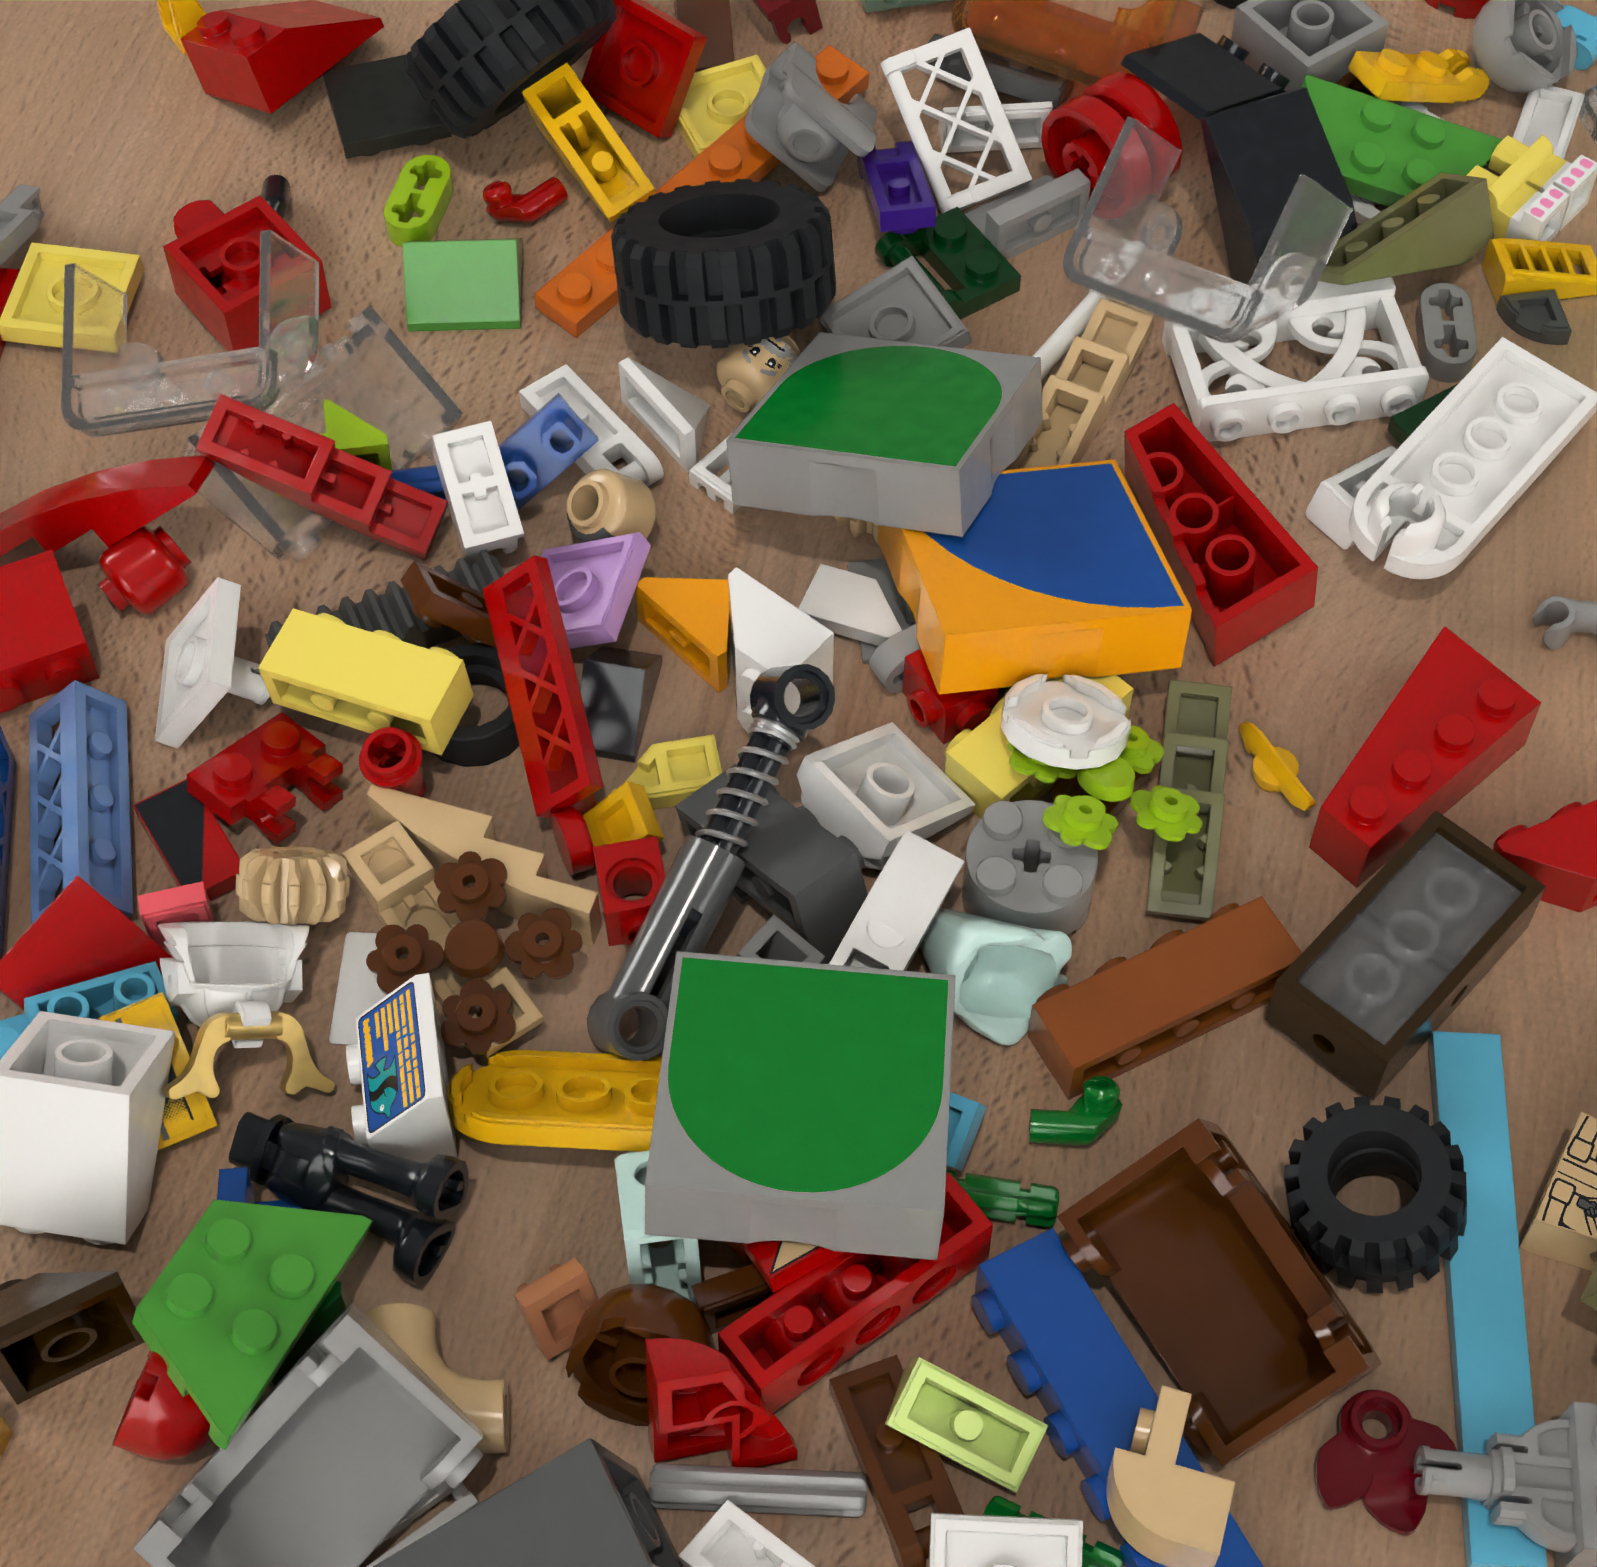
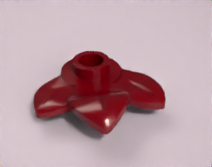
M1382 1390L1361 1391L1353 1395L1344 1405L1339 1417V1433L1329 1439L1319 1451L1316 1462V1484L1319 1496L1324 1505L1330 1510L1346 1507L1362 1499L1366 1510L1381 1525L1391 1531L1408 1536L1420 1524L1426 1511L1428 1495H1418L1414 1486V1480L1417 1477L1423 1478V1474H1414V1459L1418 1447L1424 1445L1434 1449L1457 1451L1455 1444L1439 1426L1413 1419L1408 1408L1395 1395ZM1368 1419L1381 1422L1387 1430V1436L1381 1439L1369 1436L1364 1431L1362 1422Z

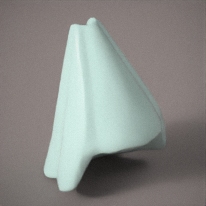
M946 908L939 909L919 946L931 973L956 975L954 1014L976 1032L998 1044L1007 1046L1018 1043L1028 1031L1032 1005L1035 1004L1036 1000L1050 988L1060 984H1067V977L1060 974V970L1072 956L1071 940L1061 931L1035 929Z

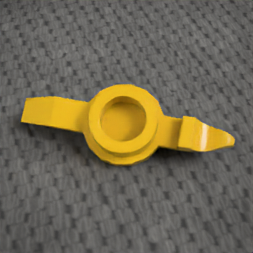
M1247 721L1241 723L1238 730L1239 735L1243 739L1245 750L1248 754L1252 753L1255 756L1252 762V773L1257 785L1269 792L1281 791L1292 805L1303 811L1316 806L1313 797L1297 778L1299 763L1296 757L1289 750L1273 747L1263 732L1253 723Z

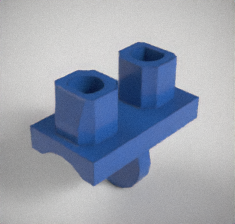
M559 393L498 445L518 510L599 441L594 431L583 422Z

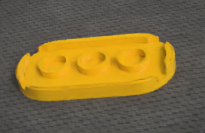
M539 1050L504 1051L487 1057L488 1066L481 1067L473 1071L472 1063L466 1065L451 1078L447 1087L448 1112L451 1123L458 1131L478 1141L501 1145L636 1152L649 1151L662 1056L635 1061L614 1054Z

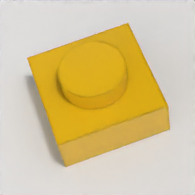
M626 781L582 815L587 824L594 847L654 836L658 837V842L664 839L644 786L630 781Z

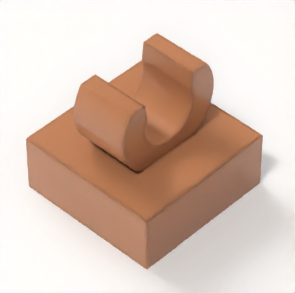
M576 1258L563 1265H553L550 1267V1273L530 1285L526 1283L521 1284L517 1287V1292L513 1294L536 1347L547 1360L552 1359L571 1347L577 1326L584 1312L598 1300L587 1271Z

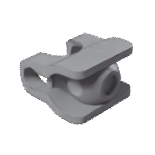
M794 41L766 69L759 91L747 112L745 128L755 141L811 187L819 192H824L834 183L837 170L848 155L849 150L859 157H865L874 149L876 134L873 128L877 117V110L859 94H855L848 104L841 103L832 97L819 81L816 73V58Z

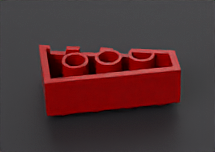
M1175 403L1124 431L1125 474L1145 518L1192 608L1191 618L1214 667L1314 607L1318 566Z
M1444 626L1321 805L1309 848L1353 886L1358 888L1385 865L1436 810L1442 815L1525 745L1541 702Z

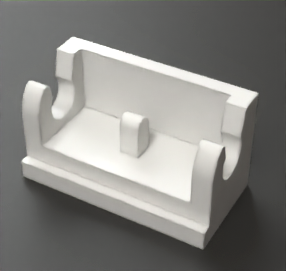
M487 421L432 435L433 456L444 494L448 501V508L462 556L470 564L476 563L480 551L485 549L491 551L503 548L505 554L515 551L518 548V538L524 537V531L492 422Z

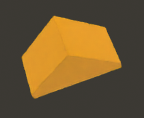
M644 577L639 580L635 588L638 621L718 693L727 688L731 647L728 580Z

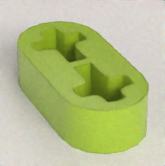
M421 155L409 160L402 168L383 212L388 238L395 245L403 248V242L427 241L435 236L454 191L449 163L443 158L436 155ZM419 186H425L424 190H420ZM414 212H418V216H419V217H412V216H413Z

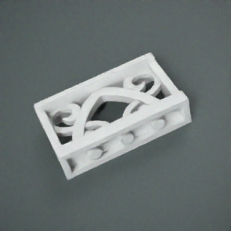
M1392 277L1349 285L1316 281L1168 302L1162 343L1167 357L1172 359L1193 425L1208 442H1227L1242 437L1270 433L1283 434L1298 429L1326 425L1339 426L1354 421L1391 417L1422 402L1429 374L1426 367L1421 365L1394 297L1396 286ZM1377 328L1382 342L1363 340L1364 331ZM1297 340L1314 351L1334 354L1329 363L1307 382L1286 377L1259 364L1271 353L1275 342ZM1257 345L1256 347L1248 350L1249 346ZM1206 352L1215 363L1202 370L1196 353ZM1358 355L1383 359L1393 367V370L1381 372L1382 368L1376 361L1367 357H1358ZM1226 374L1232 376L1226 382L1224 394L1211 395L1209 393L1208 387L1215 379Z

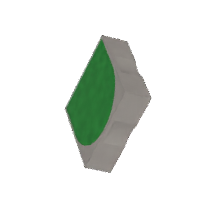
M819 332L726 440L733 505L809 516L847 517L881 526L963 537L991 497L993 486L998 476L1006 467L1016 461L1043 422L1041 357Z
M676 951L645 1182V1235L748 1244L762 1241H794L839 1252L937 1260L945 1207L956 975Z

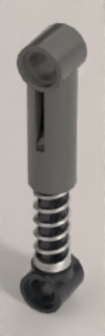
M809 664L774 667L761 673L753 683L750 693V705L754 723H751L750 728L747 729L750 739L747 746L736 750L739 758L736 767L729 768L726 771L729 781L725 788H720L716 791L719 801L715 808L706 811L708 823L705 829L696 831V836L687 835L610 989L598 996L590 1007L587 1017L588 1033L593 1043L603 1052L635 1061L648 1060L662 1052L676 951L703 953L746 866L745 862L738 858L736 854L740 846H748L744 838L751 825H758L757 820L754 818L760 806L769 805L765 796L771 784H779L775 776L781 764H789L788 759L785 758L786 754L790 753L792 749L797 748L796 743L805 740L809 730L824 724L832 714L835 704L834 687L829 676L820 668ZM790 682L797 687L800 693V705L794 715L788 711L784 703V692ZM634 1007L639 1015V1028L633 1038L624 1041L619 1033V1022L624 1012Z

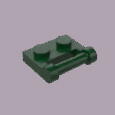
M958 206L936 216V227L920 228L911 234H896L889 231L878 240L875 246V254L887 267L896 266L910 256H913L960 320L1020 291L1021 275ZM921 255L951 289L945 290L915 256Z

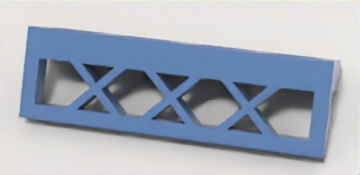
M74 680L29 715L31 925L55 900V893L62 878L64 890L77 875L126 917L129 918L133 915L127 702ZM60 721V725L52 740V726ZM60 771H61L60 780H59V782H58V784H57V786H56V788H55V790H54V792H53V786H54V784H55V782H56V780H57V778H58V776H59V773H60ZM61 824H62V831H61V833H60V835H59V837H58V839H57V842H56V844H55V846H54V839H55V837H56V835H57V833H58V830H59V828H60V826H61Z

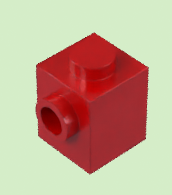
M921 649L905 656L903 694L907 697L909 709L917 723L924 728L929 726L943 745L952 741L957 734L965 729L973 731L990 716L992 709L997 704L998 688L939 695Z

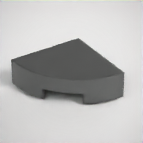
M1555 289L1500 296L1496 310L1504 323L1513 331L1527 339L1543 344H1568L1572 330Z

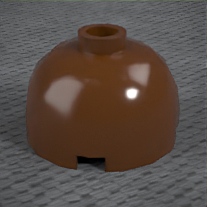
M627 1284L609 1290L584 1312L577 1326L566 1364L568 1378L573 1373L574 1377L580 1382L578 1396L589 1407L609 1419L635 1426H648L645 1339L676 1338L701 1343L715 1349L711 1329L705 1316L686 1297L674 1290L657 1285Z

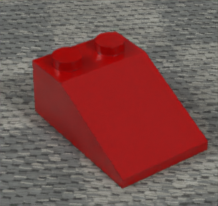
M316 0L213 11L202 16L197 21V27L183 36L181 42L205 94L272 114L381 30L384 25L380 17Z

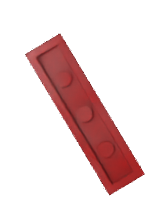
M533 555L485 587L483 593L536 816L551 819V814L571 807H575L584 815L596 805L594 792L603 788L604 785L548 559Z

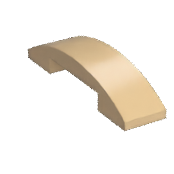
M398 820L342 853L343 858L347 860L348 869L384 927L387 925H399L406 931L411 925H423L429 933V940L438 942L444 950L448 933L461 921L456 912L447 914L440 910L437 898L441 892L437 889L434 882L433 867ZM444 961L440 969L430 973L434 996L441 1006L447 997L451 995L460 996L462 986L469 980H472L456 975L450 970L446 961ZM498 966L489 975L478 978L487 981L492 987L493 992L501 990L510 995L512 1008L509 1013L513 1016L516 1023L514 1036L502 1044L492 1043L490 1050L484 1054L486 1057L494 1054L544 1022L541 1012L506 966L502 969ZM477 1012L473 1014L472 1018H478L482 1013Z

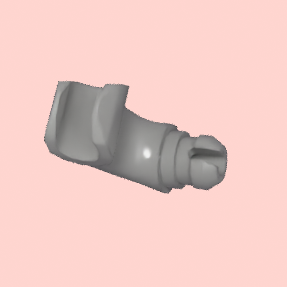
M1552 596L1540 603L1532 621L1536 626H1551L1544 632L1542 639L1549 649H1560L1564 646L1571 633H1590L1597 636V602Z

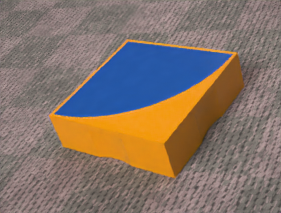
M1115 459L1003 470L994 483L991 497L963 537L881 525L878 527V543L897 591L907 602L916 622V638L939 695L1012 687L1016 682L1036 674H1048L1047 679L1063 677L1064 674L1103 677L1182 667L1192 608Z

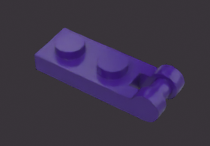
M912 141L895 142V147L876 150L874 146V149L865 157L857 156L860 179L864 180L880 232L891 231L896 234H911L920 228L936 227V205Z

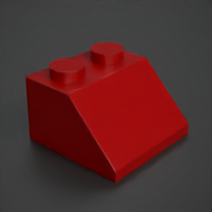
M51 549L0 566V713L12 711L22 704L60 692L74 680L84 684L98 679V672L53 550Z

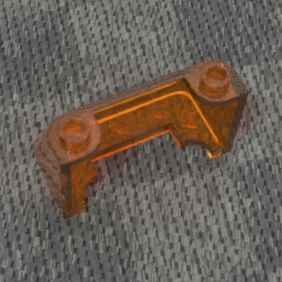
M956 0L952 10L951 21L955 33L970 27L979 48L1090 86L1103 76L1117 71L1135 75L1120 64L1126 54L1196 34L1205 8L1187 0H1148L1142 6L1133 9L1118 7L1112 23L1048 0Z

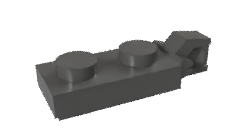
M935 33L928 43L946 36ZM980 38L975 40L996 92L1022 98L1026 103L1052 101L1053 108H1057L1062 104L1074 85L1075 66ZM960 51L943 58L939 69L970 82L971 76ZM936 61L931 62V63H928V64H930V65H932V66H935Z

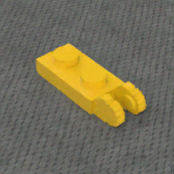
M1387 48L1382 49L1381 52L1356 51L1348 66L1349 71L1377 99L1383 101L1454 103L1455 101L1466 102L1468 100L1470 102L1485 94V91L1489 89V84H1491L1489 82L1490 78L1482 69L1469 67L1471 59L1463 50L1460 51L1458 49L1456 51L1452 48H1447L1439 55L1430 51H1421L1419 54H1407Z

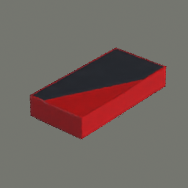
M187 779L133 805L137 818L177 887L203 881L210 901L236 888V874H239L240 858L212 811L187 792Z

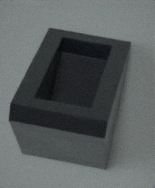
M601 646L584 659L580 692L596 757L635 763L663 663L662 655Z

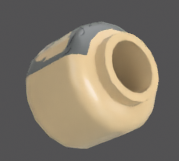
M608 469L593 470L580 478L571 490L567 500L569 526L572 533L581 542L640 532L646 539L652 531L656 518V503L652 491L641 480Z

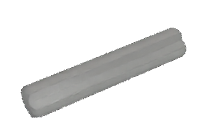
M658 1463L652 1466L650 1472L649 1500L653 1507L663 1509L718 1511L729 1500L743 1512L860 1517L864 1515L867 1505L866 1476L861 1472Z

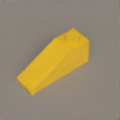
M565 63L522 91L533 121L561 162L610 223L619 218L622 213H626L630 206L637 202H644L649 196L656 194L654 186L568 63Z

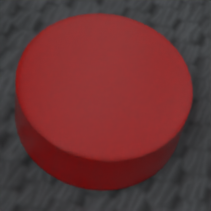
M571 807L551 814V825L555 841L569 874L574 875L594 868V846L581 812L575 807Z

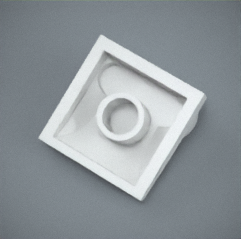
M893 722L804 756L797 772V778L802 790L801 801L803 806L816 817L823 828L838 838L843 835L850 839L860 851L864 859V867L868 869L883 870L906 830L923 839H927L971 814L976 805Z

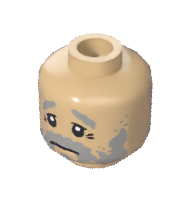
M787 335L778 339L773 337L762 339L761 343L747 346L744 343L732 344L716 365L717 378L722 386L721 395L724 400L740 412L752 411L799 357L800 351L793 339Z

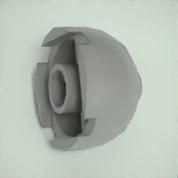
M1489 0L1477 15L1472 32L1473 59L1476 67L1482 69L1495 85L1515 93H1527L1546 88L1569 75L1574 70L1577 57L1576 36L1572 24L1563 28L1556 12L1564 9L1560 0Z

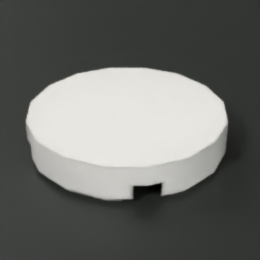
M1036 674L1016 682L1005 695L1001 713V729L1010 744L1027 757L1055 767L1075 770L1096 768L1116 760L1127 746L1131 729V718L1128 721L1125 716L1127 707L1119 696L1100 683L1082 676L1065 674L1062 682H1046L1048 674Z

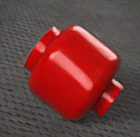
M143 526L101 553L99 556V566L106 577L98 583V586L121 612L132 605L139 613L151 615L188 585L189 575L185 568L192 562L161 526H158L153 531L149 527Z

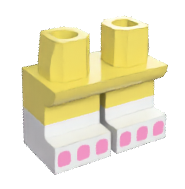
M1543 134L1530 147L1507 135L1495 148L1488 166L1489 169L1500 174L1499 177L1478 165L1466 175L1487 178L1494 239L1515 238L1550 242L1558 234V231H1561L1587 205L1597 176V162L1580 155L1573 163H1570L1554 155L1552 143Z

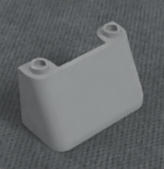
M353 1302L254 1408L227 1449L224 1450L219 1447L146 1528L133 1550L152 1567H359L429 1488L433 1490L445 1481L454 1489L466 1478L484 1455L476 1447L483 1438V1432Z

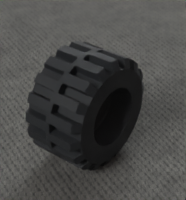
M1369 1096L1354 1097L1355 1107L1344 1110L1340 1102H1337L1325 1108L1327 1120L1323 1123L1312 1117L1303 1126L1304 1141L1294 1139L1288 1151L1290 1165H1285L1284 1181L1291 1228L1294 1229L1295 1234L1308 1253L1311 1252L1312 1259L1323 1275H1326L1333 1268L1336 1269L1337 1283L1352 1289L1356 1279L1366 1281L1367 1292L1383 1293V1282L1396 1281L1398 1291L1414 1287V1274L1420 1272L1429 1280L1440 1272L1439 1256L1451 1261L1458 1250V1235L1464 1236L1467 1224V1186L1464 1158L1459 1145H1451V1133L1441 1121L1429 1126V1112L1416 1104L1409 1112L1401 1110L1399 1098L1385 1096L1383 1105H1370ZM1369 1173H1386L1406 1181L1417 1192L1415 1197L1405 1207L1391 1214L1370 1216L1354 1212L1336 1198L1338 1192L1349 1181Z

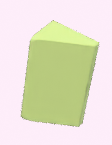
M910 1357L885 1425L1014 1493L1018 1492L1048 1428L1047 1424L920 1357Z

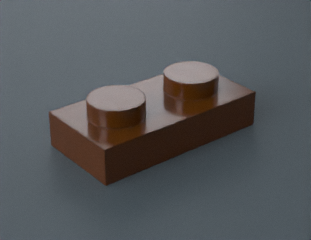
M413 561L400 579L413 602L411 606L413 613L424 623L435 629H442L446 625L461 632L463 637L471 644H482L496 648L484 594Z

